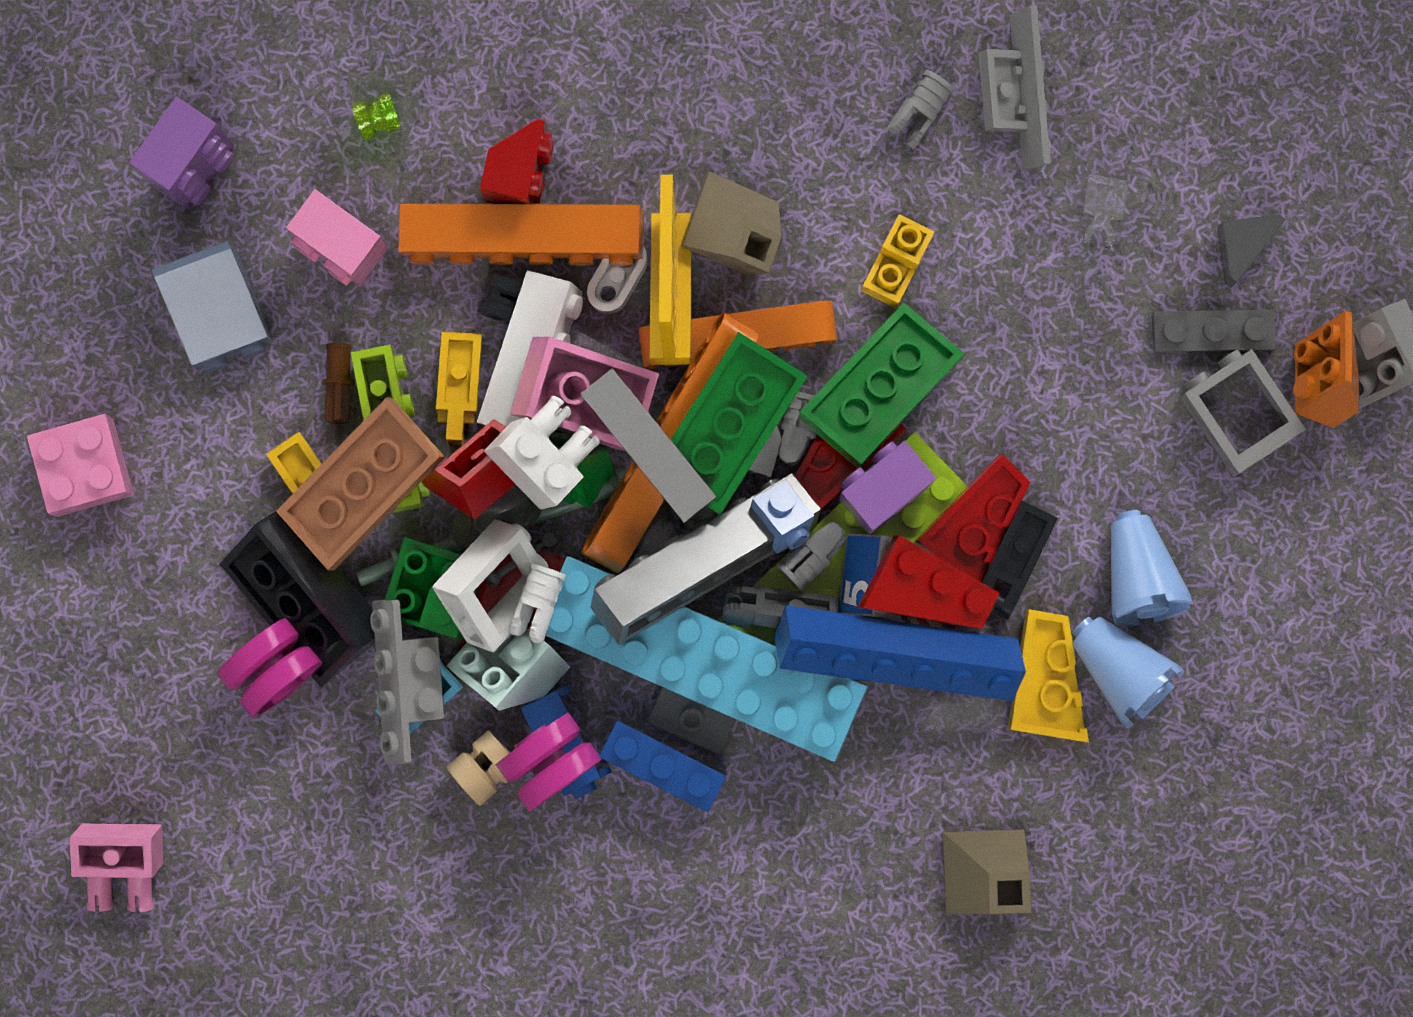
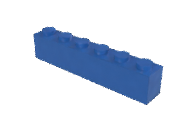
M787 605L784 608L774 635L779 669L1007 701L1014 700L1026 673L1019 641L1016 638Z

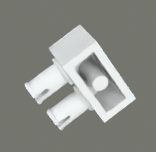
M552 396L531 420L525 417L511 422L484 450L540 510L557 506L584 477L578 471L577 466L600 444L596 435L591 439L588 437L592 434V431L583 425L577 429L559 450L550 442L549 436L572 414L568 405L563 409L559 408L563 405L564 401L556 396Z

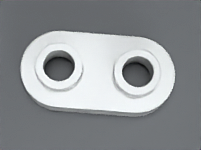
M644 247L643 259H635L634 264L631 266L610 265L609 259L601 261L587 288L588 300L595 310L603 314H614L623 309L647 268L648 254ZM613 288L616 291L614 299L610 301L603 300L601 297L603 290Z

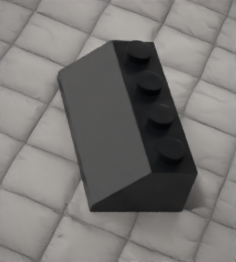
M276 511L257 522L220 563V566L270 626L286 618L300 634L297 643L290 650L291 652L300 647L308 646L323 663L311 676L320 687L327 684L375 643V633L372 630L370 621L373 608L339 567L335 570H327Z

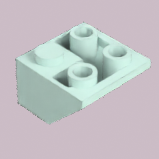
M526 628V631L521 636L510 634L494 653L466 643L446 666L499 711L544 697L570 668L545 641L539 644L530 640V629Z

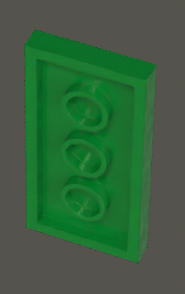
M903 303L799 412L798 418L856 468H860L958 365L965 353Z
M740 332L737 333L670 439L715 494L716 497L706 506L719 515L808 377Z

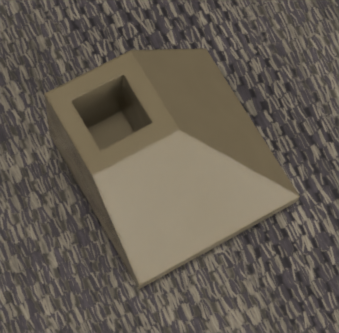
M708 171L705 174L681 247L749 277L769 273L782 236L779 202Z
M1024 829L942 832L946 914L1031 913L1030 871Z

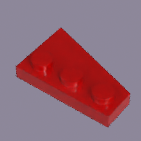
M902 424L861 467L864 472L873 464L872 459L874 455L891 441L896 443L907 432V429ZM818 435L794 477L819 506L821 513L840 496L841 492L844 491L841 487L842 482L858 468Z
M999 454L916 539L917 542L926 551L976 580L981 581L988 564H991L997 552L996 548L1007 526L1010 525L1031 482L1003 454Z

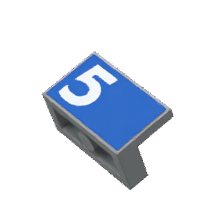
M847 534L838 613L901 621V615L858 608L892 537Z

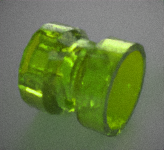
M390 92L378 95L374 101H371L372 104H368L364 100L351 104L363 141L375 138L378 130L391 133L402 129Z

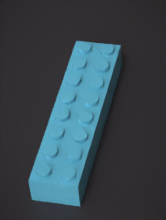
M566 557L560 573L567 576L563 580L562 589L559 592L558 601L555 603V610L545 636L830 761H837L869 686L849 678L779 669L775 645L686 606L618 645L590 608L594 587L601 579L610 575V573L573 557Z

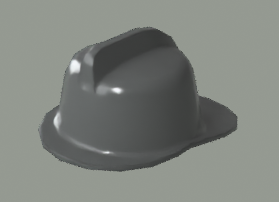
M515 484L475 520L459 510L452 520V537L461 548L467 549L495 519L511 525L516 523L526 528L537 520L542 510Z

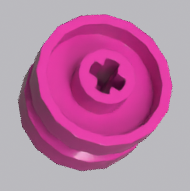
M286 618L277 621L250 640L229 658L216 673L228 690H239L254 681L243 692L239 701L251 718L255 719L287 699L323 663L308 646L300 647L286 655L295 646L300 635Z
M569 713L561 716L547 727L543 725L514 746L515 750L495 764L507 782H515L529 772L534 774L535 777L520 787L517 794L529 812L602 760L591 743H582L567 754L563 750L565 746L578 737L580 728Z

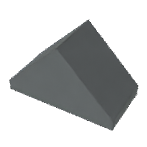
M1280 214L1223 221L1217 227L1224 281L1229 287L1234 286L1286 220Z

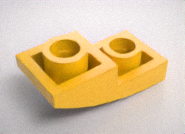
M899 214L861 288V292L896 309L929 245L934 231Z

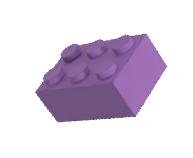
M176 96L129 164L150 185L189 211L193 204L199 206L206 199L211 190V186L208 183L216 172L221 174L228 168L234 157V154L231 152L234 145L217 123Z

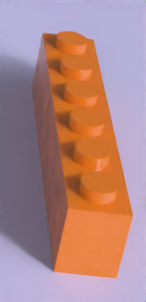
M400 204L398 252L404 257L410 258V263L430 265L434 264V258H449L450 264L471 265L474 262V258H489V263L494 265H512L513 259H529V264L552 265L553 259H569V264L586 266L592 265L593 259H609L610 265L629 266L633 265V259H643L644 210L640 205Z

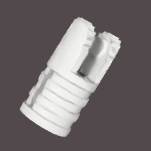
M532 563L531 571L527 576L526 585L523 587L522 596L519 598L509 632L510 634L521 636L528 627L527 624L530 622L535 607L537 609L532 626L530 627L529 637L533 642L542 644L555 610V603L558 601V595L562 589L563 580L566 579L567 575Z

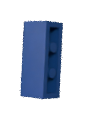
M620 721L616 722L599 755L609 763L706 812H709L726 778V775Z

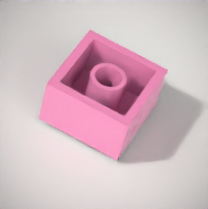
M316 189L313 190L286 227L293 236L290 243L296 247L295 249L314 263L318 258L324 260L323 267L328 270L331 276L345 286L350 281H353L360 287L388 249L380 235Z
M107 414L27 435L48 514L59 517L134 495L115 422Z

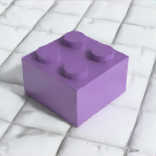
M891 441L873 456L872 461L875 465L865 473L860 467L842 482L841 487L844 491L841 492L839 500L868 535H872L928 489L937 479L906 441H903L899 446H896Z

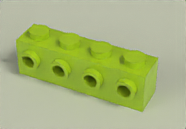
M391 344L351 352L363 420L386 397L393 398L410 418L415 417L411 394L404 395L401 379L408 378L403 354L396 355V351ZM420 482L390 514L425 507L424 497L430 496V490Z

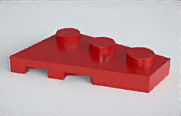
M893 535L858 608L982 629L1000 593L904 537Z

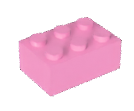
M532 337L510 415L519 418L528 417L531 420L552 396H556L564 401L563 405L559 408L563 409L568 405L572 412L556 430L573 435L583 425L592 431V434L588 436L590 439L596 435L600 444L626 451L581 396V393L613 368L648 411L659 373L552 337Z

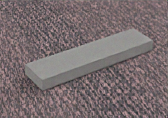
M613 368L581 393V396L683 522H686L716 497Z

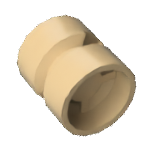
M491 730L486 731L472 744L473 752L471 754L462 752L446 766L457 783L479 806H482L498 792L497 784L499 782L508 783L495 764L511 752ZM490 760L493 764L486 771L482 765Z

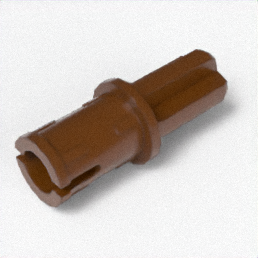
M328 343L326 344V379L322 380V385L326 386L325 421L330 424H345L349 421L350 386L354 385V381L350 380L352 345Z

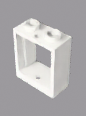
M495 519L432 586L466 642L493 653L510 635L509 627L519 598L522 596L523 587L526 585L527 576L531 571V564L534 563L548 568L547 562L536 553L531 545L530 534L519 524L514 523L511 525ZM510 554L523 576L487 614L473 591Z

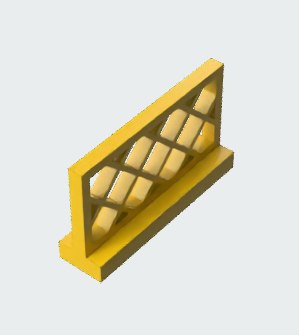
M660 175V213H651V365L691 364L692 251L681 247L691 213H677L673 175Z

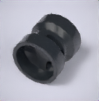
M489 274L486 282L488 292L486 298L480 301L477 313L509 324L523 283L505 276Z

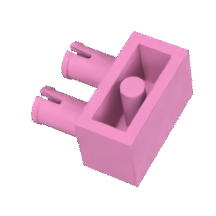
M82 823L70 836L71 877H87V909L95 912L96 906L99 905V912H103L114 907L111 877L127 878L128 911L136 912V906H139V912L152 910L154 904L152 902L151 878L154 877L164 864L162 825Z

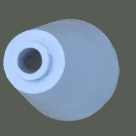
M1131 510L1119 514L1117 521L1110 526L1111 602L1114 624L1118 626H1139L1138 618L1154 617L1155 623L1175 617L1189 610V604H1193L1191 594L1150 516L1141 515L1139 510Z
M1087 617L1072 633L1076 637L1072 643L1074 649L1119 721L1126 728L1134 725L1129 720L1131 717L1137 714L1143 719L1174 689V686L1169 681L1175 674L1180 679L1184 675V670L1178 664L1102 617H1098L1095 620Z

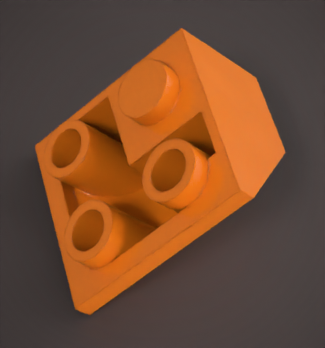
M1345 310L1296 343L1293 355L1295 360V384L1293 387L1295 413L1335 428L1359 412V374L1352 313Z

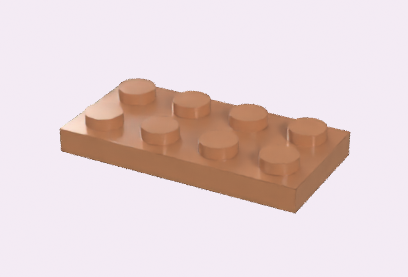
M386 397L276 512L327 570H335L445 456L395 400Z

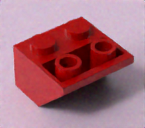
M534 120L488 149L479 188L485 202L491 204L541 203L546 180H543V173L541 172L542 164L550 165L554 149L552 134L548 133L545 120Z
M495 419L490 421L421 481L423 486L475 520L515 485L503 470L484 452L506 426Z

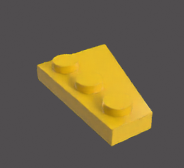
M1030 609L1025 610L1020 649L1026 673L1014 700L1011 701L1007 730L1089 743L1087 728L1084 727L1081 708L1083 702L1081 691L1078 690L1075 672L1076 659L1068 616Z

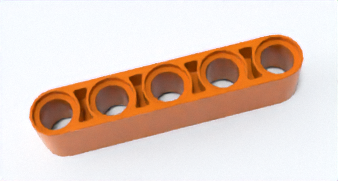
M816 301L728 314L758 332L759 336L756 343L770 352H776V348L784 347L785 351L816 346L815 342L823 341L824 345L838 342L832 301ZM719 315L691 319V361ZM650 325L638 329L643 368L658 369L657 365L650 364ZM665 365V367H672V366H679V365Z

